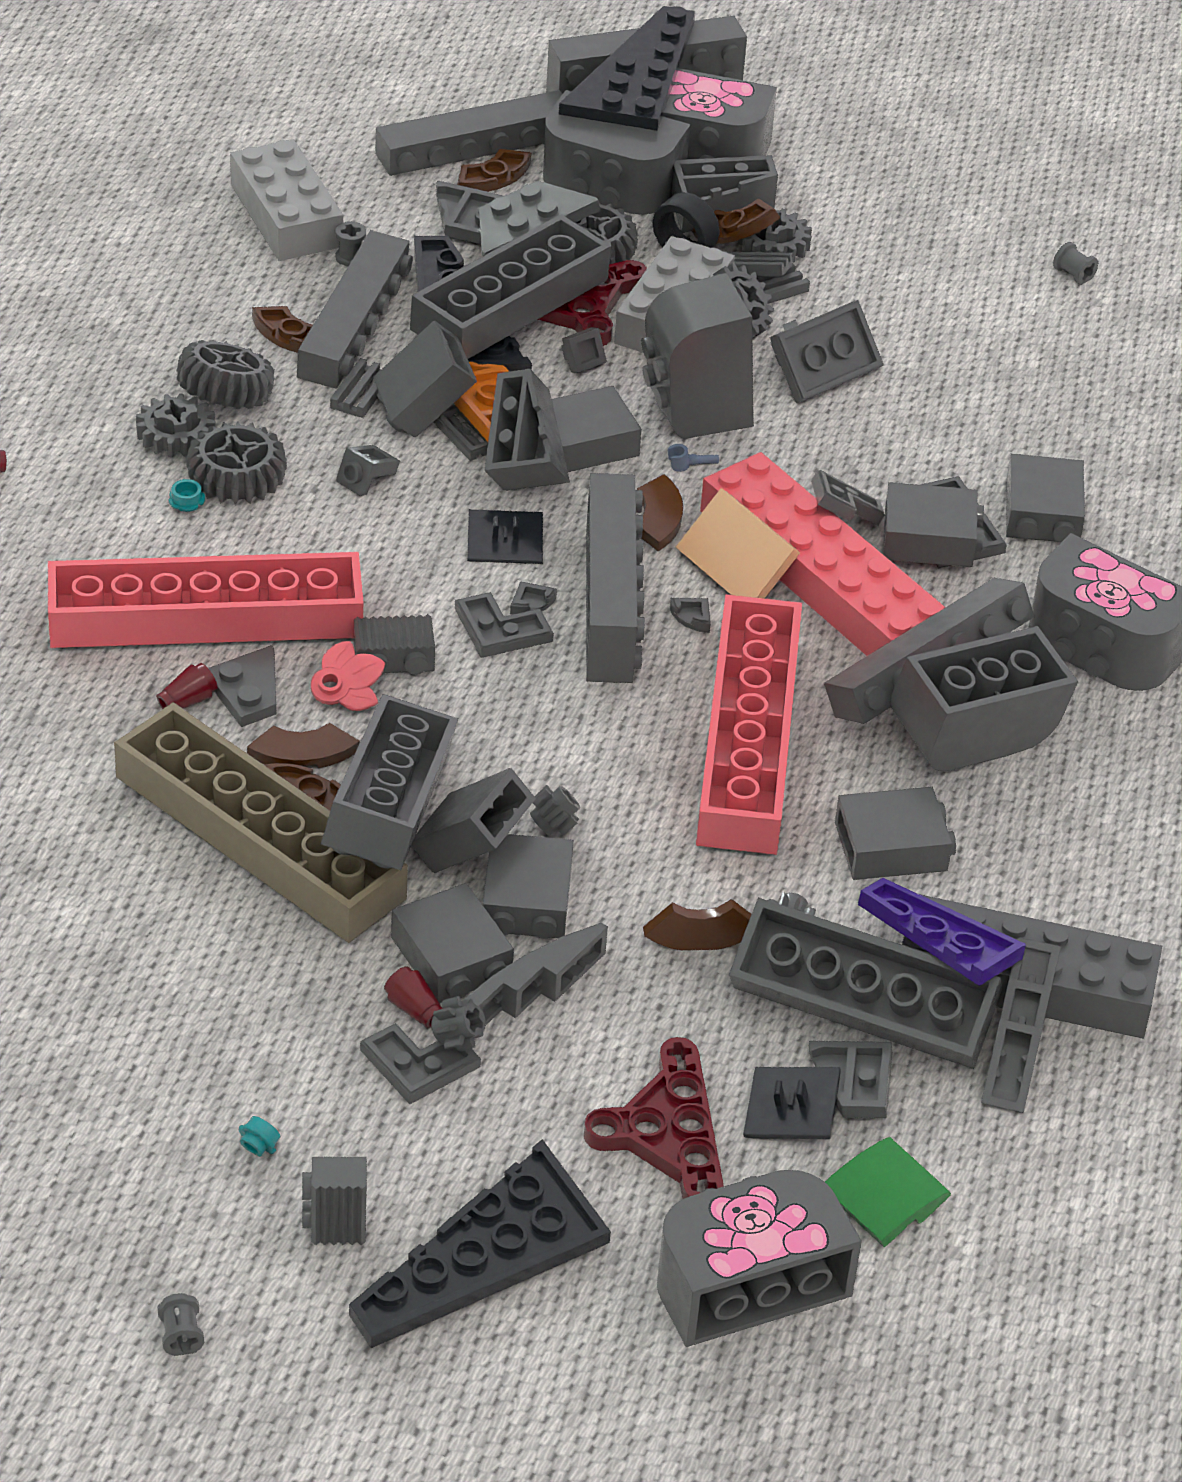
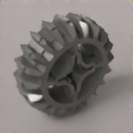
M599 202V212L575 222L611 245L609 264L631 260L632 256L635 255L638 231L636 230V224L632 222V216L624 214V209H614L613 204L601 205Z
M200 340L198 343H189L187 347H183L176 369V380L180 382V387L187 390L188 394L198 396L200 401L206 400L211 402L212 405L218 404L224 408L230 406L236 409H241V407L251 409L254 406H262L263 402L268 401L269 394L272 393L275 379V369L271 366V362L263 359L261 354L253 353L251 348L245 349L240 347L239 344H229L227 341L222 343L215 340L210 342Z
M239 421L236 425H227L223 422L220 428L209 426L208 433L198 432L197 439L191 441L188 456H186V467L188 468L189 478L201 485V492H205L207 499L217 496L220 504L226 499H232L235 505L238 500L245 499L251 504L253 497L256 496L264 500L266 493H275L276 487L282 485L285 470L287 469V458L285 457L283 443L278 441L277 434H268L266 427L256 429L253 423L244 426L240 425Z

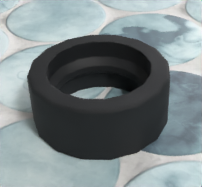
M686 192L674 194L654 212L652 220L653 232L662 248L671 236L687 239L690 242L712 248L718 241L720 230L716 215L711 207L695 194ZM674 213L682 215L693 225L698 241L691 240L683 234L675 221Z

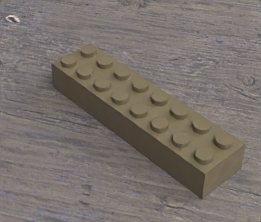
M174 702L114 742L116 778L346 942L350 943L390 913L392 909L407 900L408 865L404 863L401 871L394 868H382L370 860L355 855H342L335 852L331 847L321 845L330 814L327 808Z

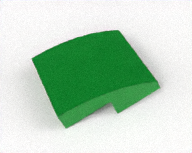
M890 1136L855 1156L825 1181L835 1193L844 1211L883 1247L891 1243L914 1220L918 1224L922 1223L951 1196L950 1191Z

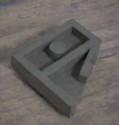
M272 645L208 668L218 685V689L214 692L241 727L277 714L275 651Z
M809 1041V1054L815 1067H840L841 1069L836 1106L843 1118H887L893 1055L892 1042Z

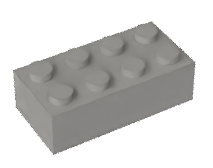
M294 139L280 140L268 145L247 147L243 150L230 152L231 186L278 261L339 248V240L336 238L335 230L339 224L343 223V213Z
M671 236L616 312L614 344L643 353L641 339L646 337L645 316L653 300L673 286L712 277L715 272L724 266L728 267L734 263L735 255L722 252L717 248L699 245L687 239Z

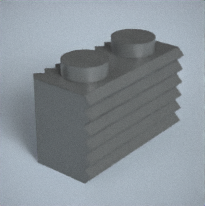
M427 614L424 617L422 615L417 617L403 615L401 618L397 615L393 618L390 616L375 618L373 616L370 619L365 616L363 619L359 617L354 619L353 643L355 655L371 654L382 659L385 662L382 675L385 673L403 672L421 674L423 672L435 671V641L432 617Z
M312 1157V1171L302 1172V1200H311L302 1201V1228H311V1242L314 1245L320 1242L323 1245L329 1242L333 1245L338 1242L342 1245L347 1242L351 1245L356 1242L362 1245L366 1242L367 1157Z

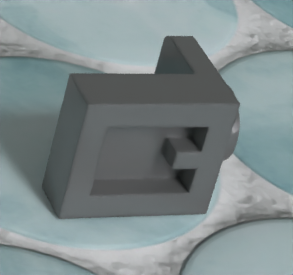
M375 445L347 447L336 481L359 496H364L368 494L372 479H378L383 475L396 474L400 460Z

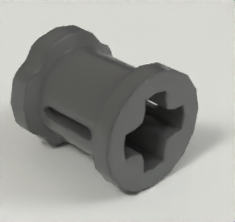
M354 221L343 222L335 230L336 238L339 240V249L335 253V258L339 264L345 266L350 265L363 240L366 238L365 226Z
M1072 242L1063 244L1053 259L1054 268L1058 271L1065 270L1075 277L1074 280L1079 285L1086 283L1094 277L1099 264L1097 258L1085 256L1077 250V246Z
M185 1293L172 1294L165 1297L157 1306L158 1317L164 1322L166 1332L162 1337L163 1349L172 1356L196 1353L204 1345V1333L198 1328L196 1315L199 1313L198 1300L196 1297ZM176 1307L179 1308V1314H178V1315H176V1313H175V1308H176ZM182 1335H186V1337H187V1341H186V1342H183V1337H182Z

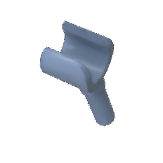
M673 444L668 448V458L671 461V467L677 472L686 471L690 465L719 463V455L688 454V448L683 444Z

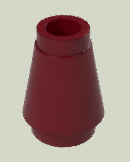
M199 663L196 666L190 664L156 697L162 709L173 702L184 709L212 698V692L218 689L215 677L203 663Z
M404 966L394 972L384 985L389 1002L420 1024H423L425 1028L429 1029L432 1027L434 1011L443 1008L420 971Z

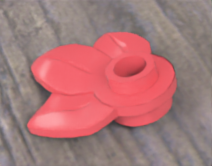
M351 641L337 643L323 655L322 669L317 671L312 677V695L316 700L327 705L340 703L352 711L369 709L378 704L377 697L370 686L382 675L385 662L371 654L355 655ZM335 682L337 685L329 688L324 686V683Z

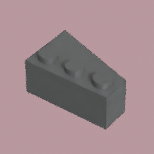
M772 155L676 160L673 164L671 197L682 192L695 194L703 199L713 211L721 210L728 212L741 209L757 199L775 208L778 173ZM676 213L680 230L683 233L691 231L694 228L693 225L685 217Z
M531 369L497 373L484 471L506 491L570 483L550 390Z

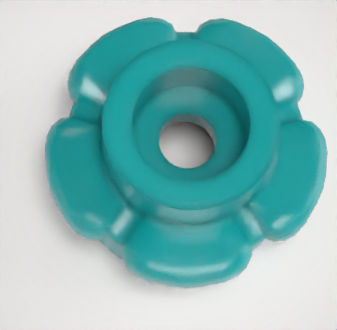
M182 479L175 482L171 487L168 501L174 509L190 512L198 509V505H203L205 502V494L201 492V485L194 480Z
M252 1116L247 1124L239 1126V1133L243 1136L240 1139V1143L246 1150L259 1157L265 1151L269 1154L276 1152L274 1147L281 1136L277 1129L269 1122L260 1117Z

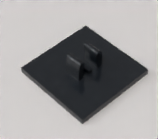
M469 509L467 561L543 564V512Z
M755 1067L743 1133L744 1137L752 1139H831L841 1074L840 1067Z

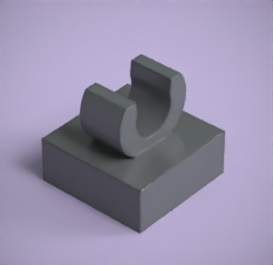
M591 327L562 338L563 345H561L564 359L568 360L571 372L579 373L607 362L599 328Z

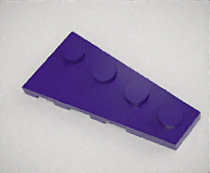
M885 878L879 879L860 892L858 901L860 907L978 986L1023 959L1025 943Z

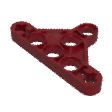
M635 260L609 264L608 280L604 281V283H607L606 285L595 286L537 320L573 329L576 332L591 327L599 328L604 331L600 333L603 346L611 342L613 334V323L609 318V314L621 295L632 291L647 270V267ZM577 309H587V310H589L590 312H578V311H575V310H577Z
M682 1037L670 1038L660 1048V1072L624 1107L600 1108L590 1112L585 1118L584 1139L591 1148L598 1151H630L680 1183L682 1199L700 1193L697 1191L698 1180L705 1179V1190L724 1187L699 1050L689 1039ZM673 1055H681V1059L684 1060V1070L677 1071V1060ZM680 1086H688L696 1094L691 1097H681L673 1090ZM692 1119L698 1121L702 1128L688 1131L683 1129L679 1123L683 1120ZM642 1122H651L659 1130L650 1134L643 1133L636 1128V1125ZM603 1124L611 1126L615 1133L609 1136H600L592 1129L597 1125ZM692 1153H699L707 1157L709 1161L702 1165H694L689 1163L685 1157Z

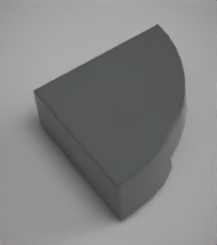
M520 581L510 605V614L513 615L537 608L541 609V611L546 610L556 600L557 589Z
M670 598V611L679 623L695 631L710 633L711 622L708 598Z

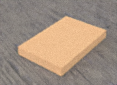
M720 488L676 546L680 552L731 595L763 599L766 598L800 554L795 547L722 488Z

